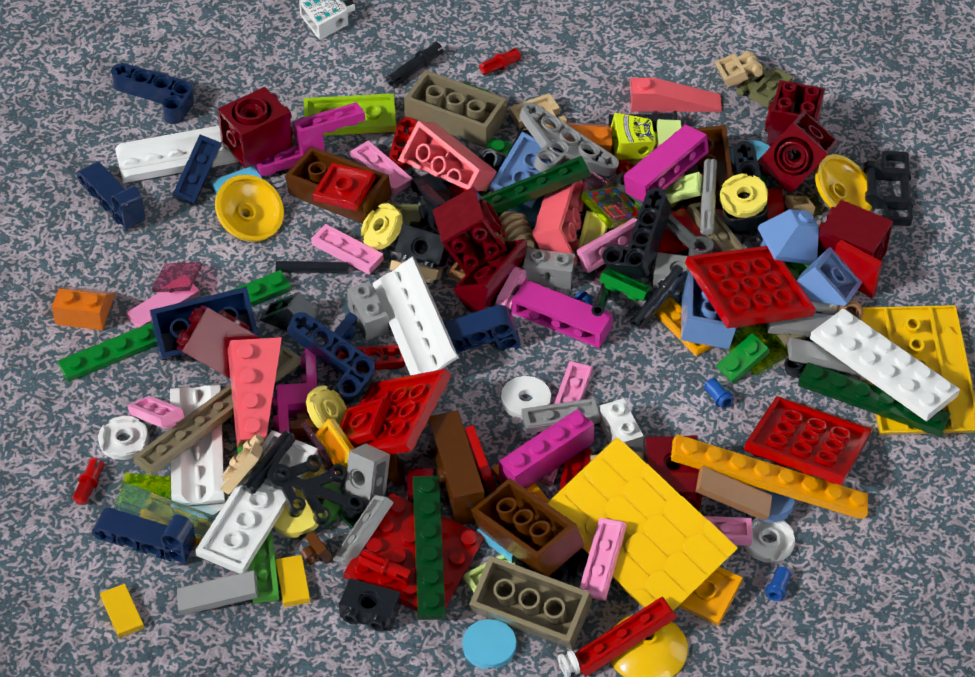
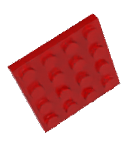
M767 246L693 255L686 258L685 265L727 329L814 316L816 308L785 263L774 260Z
M446 369L371 383L360 404L382 397H387L391 404L377 439L353 447L357 448L368 444L390 455L412 451L417 444L420 434L425 429L431 413L435 410L441 394L445 391L451 374Z
M776 396L747 439L744 451L752 453L756 457L775 461L781 466H789L800 470L806 475H814L825 479L829 483L843 485L870 438L872 429Z
M391 493L389 499L394 503L363 549L384 558L389 556L391 561L411 568L412 571L409 574L407 583L404 585L385 575L381 577L379 572L359 564L358 558L360 554L350 561L344 571L343 578L348 580L351 578L401 592V604L417 611L413 503ZM441 516L446 610L464 574L468 571L482 546L484 536Z

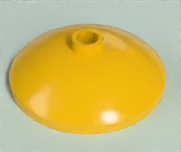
M832 154L826 156L816 167L815 171L817 190L825 204L831 209V207H836L840 200H844L870 211L872 206L865 201L867 180L863 170L852 160L842 155Z
M237 175L228 179L217 192L215 199L217 217L222 226L234 237L248 242H260L273 236L280 228L284 218L283 203L275 188L264 179L253 175ZM241 212L246 213L247 217L243 216Z
M631 616L622 619L615 626H617L618 624H620L621 622H623ZM670 622L647 637L652 640L644 639L610 661L613 668L623 677H674L686 662L688 644L682 630L674 622Z

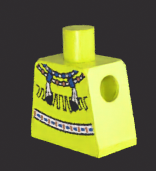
M614 113L611 127L615 157L618 160L643 159L653 152L654 146H658L657 132L653 131L652 121L648 118Z

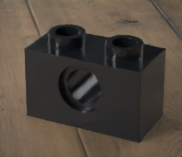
M405 224L402 225L395 252L402 254L401 259L408 260L414 256L417 259L424 260L423 265L427 267L437 268V265L445 266L449 251L443 245L440 235ZM426 241L428 249L425 253L421 254L419 246L422 242Z
M350 578L339 602L340 618H343L344 621L350 624L362 623L368 625L375 631H382L383 629L391 631L401 607V592Z

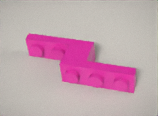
M355 102L292 121L296 145L254 164V167L260 176L272 175L284 169H291L311 146L325 151L322 133L333 132L338 128L354 126L359 122L365 121V112Z
M306 348L305 354H300L301 369H306V373L302 374V383L277 385V395L272 397L273 410H278V415H273L274 430H279L280 434L285 430L290 432L289 418H297V413L307 412V417H310L306 404L307 395L318 385L316 355Z

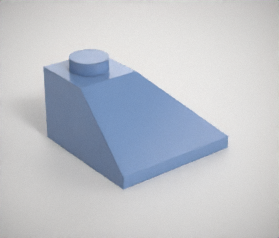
M789 209L759 225L758 230L774 260L812 264L817 259L819 227L810 212Z
M831 247L805 269L796 280L811 301L840 306L848 304L862 284L860 279Z

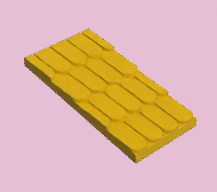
M956 305L863 307L861 321L960 389L958 396L941 409L951 413L943 434L975 433V395ZM875 414L879 435L930 434Z
M618 437L605 447L547 503L577 524L585 544L582 549L588 555L600 518L621 521L627 524L612 578L643 608L663 596L674 611L738 549L722 532Z

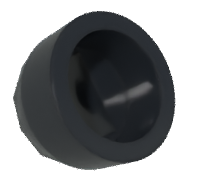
M789 358L784 362L785 371L788 376L798 378L802 375L805 369L804 363L791 361Z

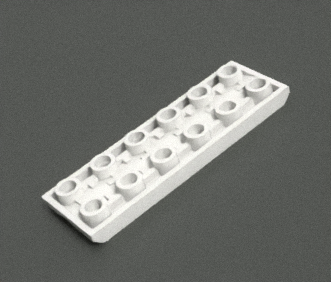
M219 126L120 143L115 150L122 182L127 183L182 173L199 134L221 142ZM221 143V148L212 167L237 163L239 161Z
M414 256L399 265L392 272L373 282L377 296L388 315L389 325L410 375L441 370L459 358Z
M208 385L196 388H170V404L182 408L184 416L187 417L219 393L221 385ZM222 424L171 462L172 506L225 503V492L220 489L224 481L221 478L224 473Z

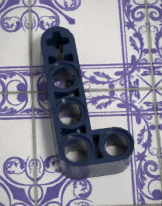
M118 63L111 69L113 86L117 91L161 103L164 120L169 124L182 122L194 104L192 84L186 80L126 63Z
M99 161L76 172L80 184L93 198L96 197L99 200L98 203L102 208L112 214L113 220L118 225L121 224L125 228L123 229L124 231L146 220L143 199L138 189L133 185L124 189Z
M496 305L444 322L456 353L496 341L501 351L509 348L516 350L521 345L516 322L509 308L504 305Z
M299 312L292 317L287 327L288 335L343 374L335 391L341 396L344 403L353 401L374 372L375 364L373 360L309 314ZM302 324L304 327L298 329L296 326ZM312 330L313 332L311 336L308 337L307 335H309L310 331ZM315 338H324L326 345H319ZM335 352H344L347 359H339ZM356 366L365 367L367 374L359 373ZM342 385L351 386L353 393H346L342 389Z
M105 508L92 529L93 536L99 540L122 547L124 545L133 547L132 550L144 554L149 552L155 554L160 559L170 562L172 560L181 562L180 565L185 564L196 544L193 522L187 517L178 514L172 516L168 525L113 508Z

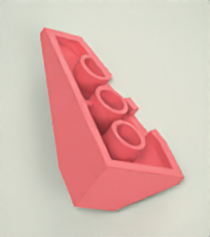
M630 78L631 112H722L721 95L718 93L657 78Z

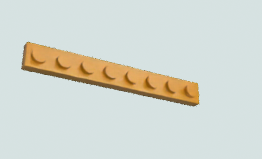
M676 434L673 439L671 461L696 469H701L705 466L742 483L854 518L865 519L868 515L867 493L832 484L810 475Z

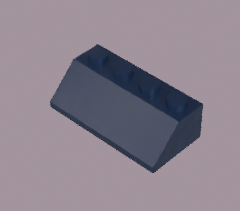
M247 287L151 309L150 316L153 334L160 360L186 354L177 349L179 344L176 340L183 329L188 330L192 323L189 321L195 308L200 309L201 305L217 313L219 310H223L249 325L251 333L259 335Z

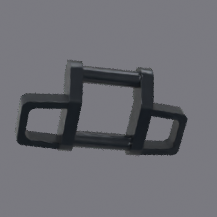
M883 151L881 164L875 161H866L863 165L867 180L865 201L874 208L881 209L883 217L892 220L893 225L911 226L913 220V200L910 198L909 181L911 180V171L909 170V154L901 151ZM901 161L904 164V168L885 167V162ZM876 180L900 181L901 197L884 196L876 190ZM888 210H906L907 217L891 216Z

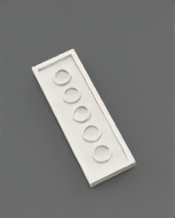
M844 308L811 332L810 339L925 421L929 420L959 394L960 389Z
M271 430L262 444L263 450L259 460L229 496L196 548V556L239 574L246 572L288 504L282 490L273 488L268 479L264 481L255 494H250L243 489V483L281 435L280 433ZM295 440L278 464L292 467L306 462L310 455H318V449ZM277 473L279 477H285L284 475ZM306 473L296 477L303 479Z

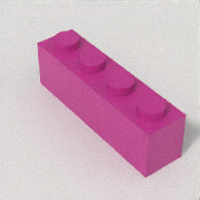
M685 124L624 175L626 194L643 202L649 190L653 188L665 190L709 153L707 134Z
M526 279L512 298V314L597 348H600L612 329V313L604 310L601 316H594L591 311L592 305Z
M576 409L499 460V481L503 484L511 478L525 489L592 445L594 443V423Z

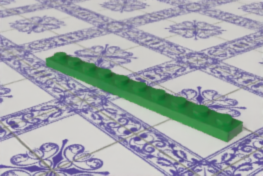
M281 270L235 288L247 287L252 307L292 291L290 283ZM152 322L57 361L58 366L66 380L70 382L156 347Z

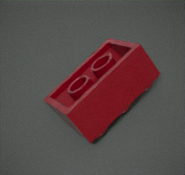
M525 239L506 241L505 244L508 251L468 273L453 290L468 311H481L491 306L492 300L499 295L513 268H520L524 264L527 247Z

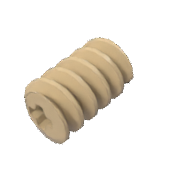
M507 211L499 216L503 226L502 230L506 236L504 237L505 242L525 239L527 242L526 252L527 248L539 249L538 244L533 241V230L530 228L525 214Z

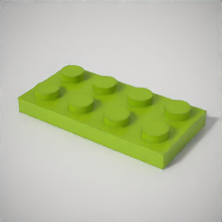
M394 93L303 98L304 118L355 102L365 112V121L359 122L354 126L338 128L333 132L322 133L323 136L396 131Z

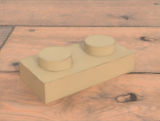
M391 260L390 270H395L405 261ZM418 264L426 282L433 283L434 280L441 278L443 269Z

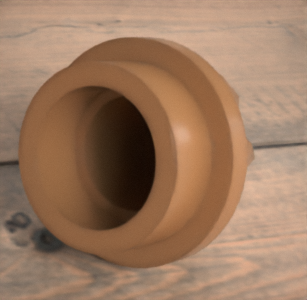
M850 300L845 306L839 307L838 312L844 308L860 320L863 316L862 306L854 300Z

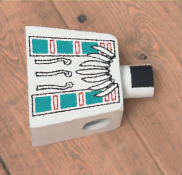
M299 0L300 15L319 40L347 26L348 13L355 11L353 0H344L342 2L340 0Z

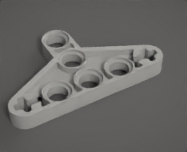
M531 102L523 105L519 118L541 147L534 160V166L538 171H545L582 156L590 172L607 177L614 175L619 165V161L614 155L539 105ZM545 124L551 125L555 129L548 128ZM564 137H569L574 142L568 141ZM552 148H557L561 150L562 153L556 152ZM583 150H588L593 154H587ZM540 159H545L549 161L551 164H546L542 162Z

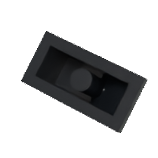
M300 292L270 303L259 320L287 331V327L296 313L304 312L315 318L319 311ZM299 324L296 327L298 329H301L304 326L302 324Z

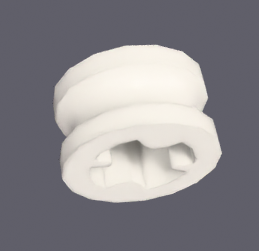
M572 650L568 651L567 655H558L559 666L565 677H570L571 673H580L578 660Z

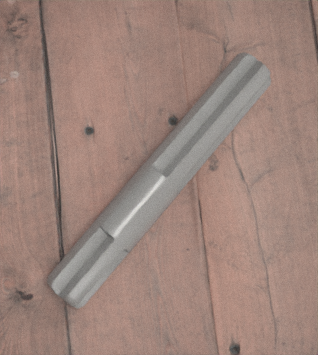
M706 159L704 161L700 232L703 235H711L714 229L717 161L715 159Z

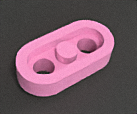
M519 267L513 268L498 295L496 305H504L512 310V298L525 279L528 280L526 270Z

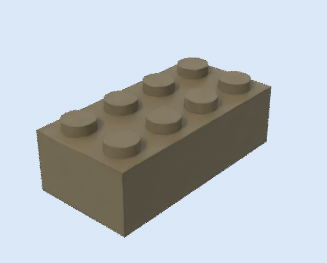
M427 70L423 72L404 98L405 117H411L417 122L437 123L449 134L484 147L487 146L490 138L494 137L506 119V98Z
M489 556L469 605L472 611L478 615L501 621L510 627L573 650L593 599L588 591Z

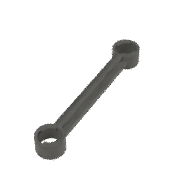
M627 172L618 174L615 179V188L626 198H632L642 207V201L626 194L625 185L623 184H625L624 175ZM670 214L666 229L689 248V256L713 253L714 244L711 239L704 236L696 237Z

